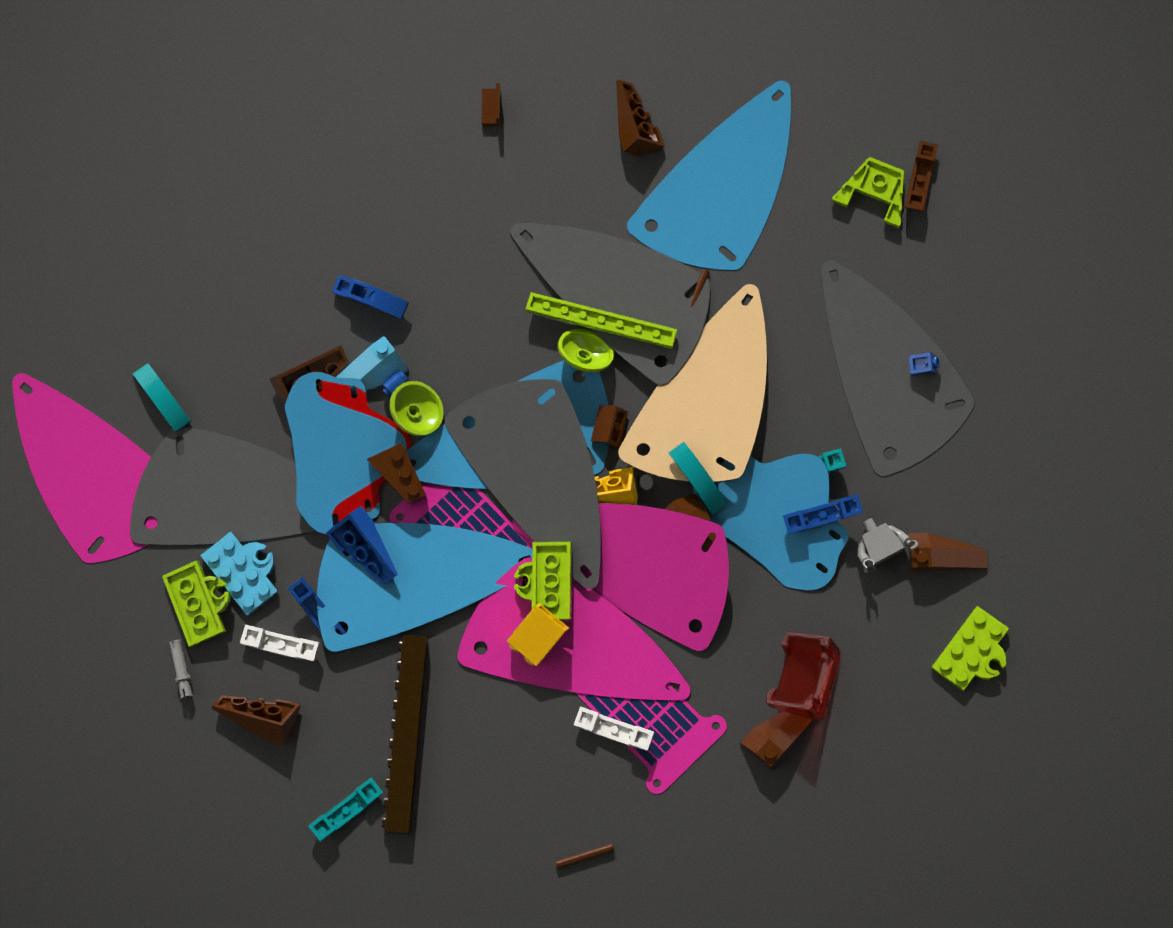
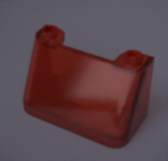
M787 631L781 644L782 649H784L787 655L778 688H772L767 693L766 704L777 710L814 721H822L840 663V649L828 636Z

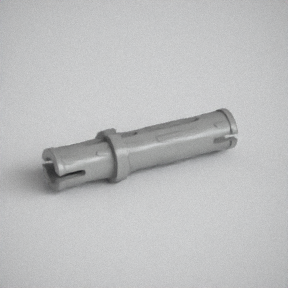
M174 640V643L171 641L169 645L176 672L175 682L179 686L180 698L188 699V696L189 698L193 697L189 681L191 676L187 672L181 640Z

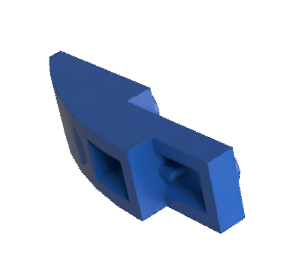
M341 275L338 276L332 293L401 320L409 304L408 301L379 288Z

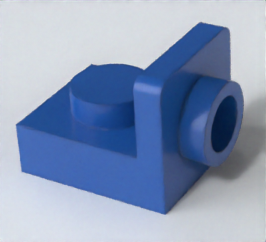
M927 352L909 356L911 375L938 374L940 361L935 354Z

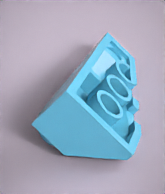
M383 336L368 347L336 378H356L363 382L365 390H372L383 385L395 373L398 374L402 371L405 374L409 369L393 346ZM351 386V396L353 397L357 395V389L355 386Z

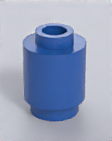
M400 371L398 374L395 373L382 385L384 387L382 391L390 399L398 386L410 380Z

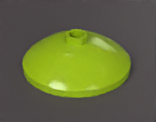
M572 329L563 333L558 341L559 354L567 364L577 370L598 372L605 370L612 363L614 357L613 349L595 332L585 329Z
M418 381L405 382L398 386L391 395V415L395 423L406 433L414 436H426L433 433L441 425L444 415L443 405L438 394L428 385Z

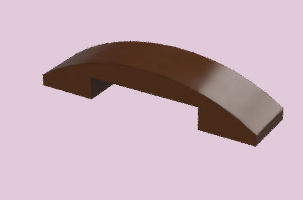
M925 141L919 142L904 208L923 212L938 144Z

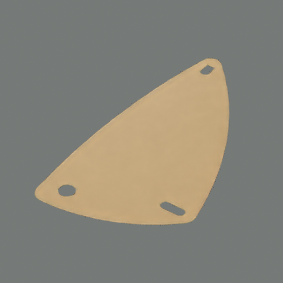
M747 284L743 286L703 327L692 353L677 374L668 383L658 384L619 448L618 454L622 461L657 476L688 481L681 469L678 468L668 454L669 451L684 441L713 482L741 477L748 463L760 423L767 372L765 321L760 293L755 285ZM748 293L753 298L748 305L744 306L741 302ZM641 443H645L650 447V452L645 456L637 453V446ZM718 457L724 458L734 464L735 469L733 471L719 465L716 459Z

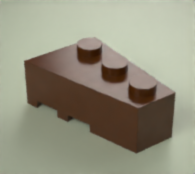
M402 443L367 459L409 505L427 497Z

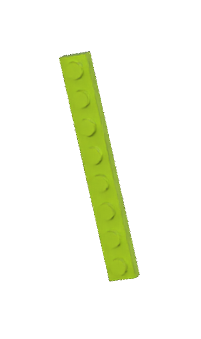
M530 292L525 309L528 313L669 349L673 348L677 329L532 292Z

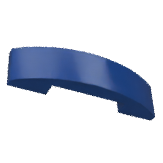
M858 494L813 508L783 515L788 534L861 514L863 510Z
M301 577L287 589L320 630L318 610L320 609H317V602L322 608L326 606L307 581ZM339 623L334 626L337 634L343 635L346 633Z

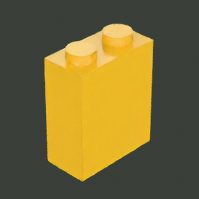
M538 603L508 638L507 642L513 651L520 652L525 656L524 659L527 663L537 666L544 660L569 627Z

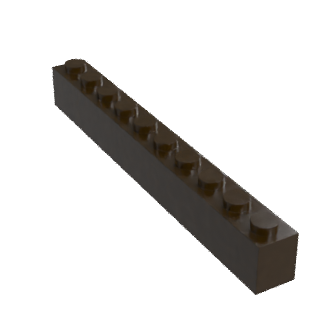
M403 635V640H399V652H402L401 659L397 660V671H400L399 679L396 678L395 690H398V696L393 701V710H396V718L392 717L391 729H394V737H390L389 748L393 750L392 757H388V768L391 769L390 776L386 777V788H389L388 796L384 798V808H387V814L382 819V828H385L386 833L410 835L428 646L427 636Z

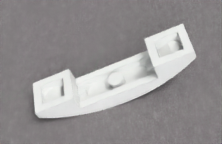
M245 625L240 644L313 662L319 647V642L286 636Z
M583 707L579 708L574 722L576 727L648 751L654 732L612 719Z

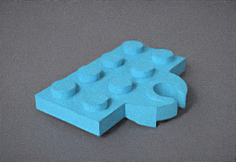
M229 532L200 556L213 573L228 584L225 588L231 592V596L245 614L249 616L278 593V590L267 578L275 566L274 556L271 552L268 553L265 560H258V553L266 550L267 546L258 542L242 546L235 535Z

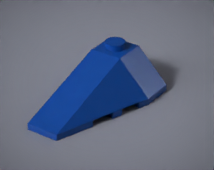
M362 506L348 514L326 532L341 552L345 551L352 556L351 560L362 564L366 571L383 585L398 575L374 522Z

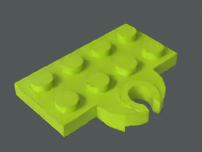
M533 542L532 562L523 563L514 574L516 579L526 576L528 584L524 587L515 584L514 588L518 595L532 601V609L540 603L559 620H571L572 542Z
M197 560L162 576L189 647L196 646L226 632L219 614L228 607L231 592L227 591L221 597L216 595L219 587L228 586L225 581L218 577H205Z
M976 606L931 669L962 691L966 689L974 676L981 680L996 678L1000 673L998 670H992L989 667V663L997 661L1001 668H1005L1006 655L999 642L1009 628Z

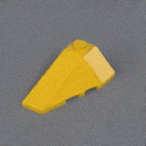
M634 467L610 471V475L600 479L598 476L595 477L598 503L637 505L638 495Z

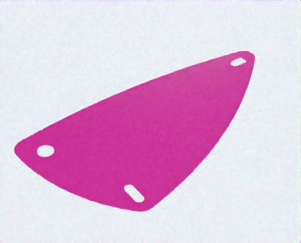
M17 374L12 380L16 418L24 452L35 483L51 516L74 551L85 563H96L119 558L149 545L138 544L132 540L130 536V523L138 484L151 457L110 424L74 400L27 374ZM24 382L32 388L31 394H26L20 389ZM153 516L147 517L144 521V525L148 529H154L158 524L157 519ZM98 537H103V544L94 554H89V547Z
M598 503L601 532L599 582L592 590L624 613L659 633L693 650H705L717 630L727 596L729 559L724 529L719 524L670 510L629 504ZM513 519L514 528L533 545L535 541ZM710 533H715L716 538L707 552H703L701 547ZM582 565L580 567V571L586 579L592 575L587 566ZM693 619H697L702 623V629L697 633L689 629V623Z
M525 558L513 566L495 583L506 586L481 600L465 629L458 650V660L465 667L518 682L568 692L628 699L684 700L689 697L691 691L690 686L670 659L638 625L612 603L592 589L583 587L574 578H572L571 620H560L569 629L539 665L535 666L527 663L524 659L525 656L520 652L513 651L509 647L510 644L507 640L532 610V601L518 595L514 588L515 584L523 587V577L520 579L514 578L515 572L523 563L532 562V558ZM479 641L487 644V651L482 655L474 651V645ZM669 682L680 684L679 692L667 690L666 684Z

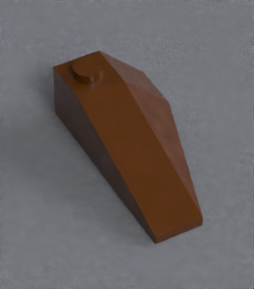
M618 79L616 81L618 127L623 151L634 155H641L663 149L665 145L658 127H653L650 122L651 115L642 108V100L633 84Z
M340 345L269 379L277 396L285 404L292 386L300 377L313 372H322L335 377L349 363V360ZM320 379L316 380V390L318 392L322 390V381Z
M694 493L674 500L665 508V510L691 515L711 522L706 506ZM710 533L701 547L703 552H707L716 538L715 533Z
M927 532L907 534L912 540H916L919 543L915 550H911L910 547L912 546H908L910 572L988 568L987 551L984 548Z
M221 695L212 705V709L264 740L283 745L292 734L300 710V704L282 699H276V702H265L264 698L250 701L246 700L245 697Z
M806 697L754 727L740 744L771 769L821 710Z

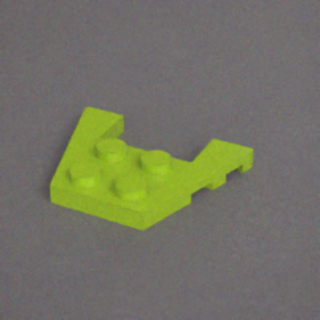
M869 157L832 197L831 202L847 208L853 192H859L889 204L890 207L883 223L899 229L901 225L904 170Z

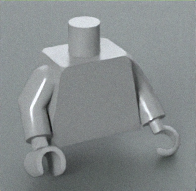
M870 518L862 523L867 533L863 534L858 542L857 556L864 567V572L867 573L868 567L875 570L877 564L902 552L905 546H912L910 549L915 550L919 543L892 525L888 526L884 523L877 527L873 519Z

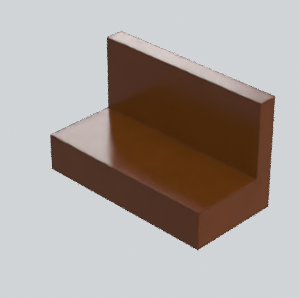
M496 83V89H482V126H501L500 83Z
M616 405L599 406L591 442L605 443L613 448H620L628 411Z

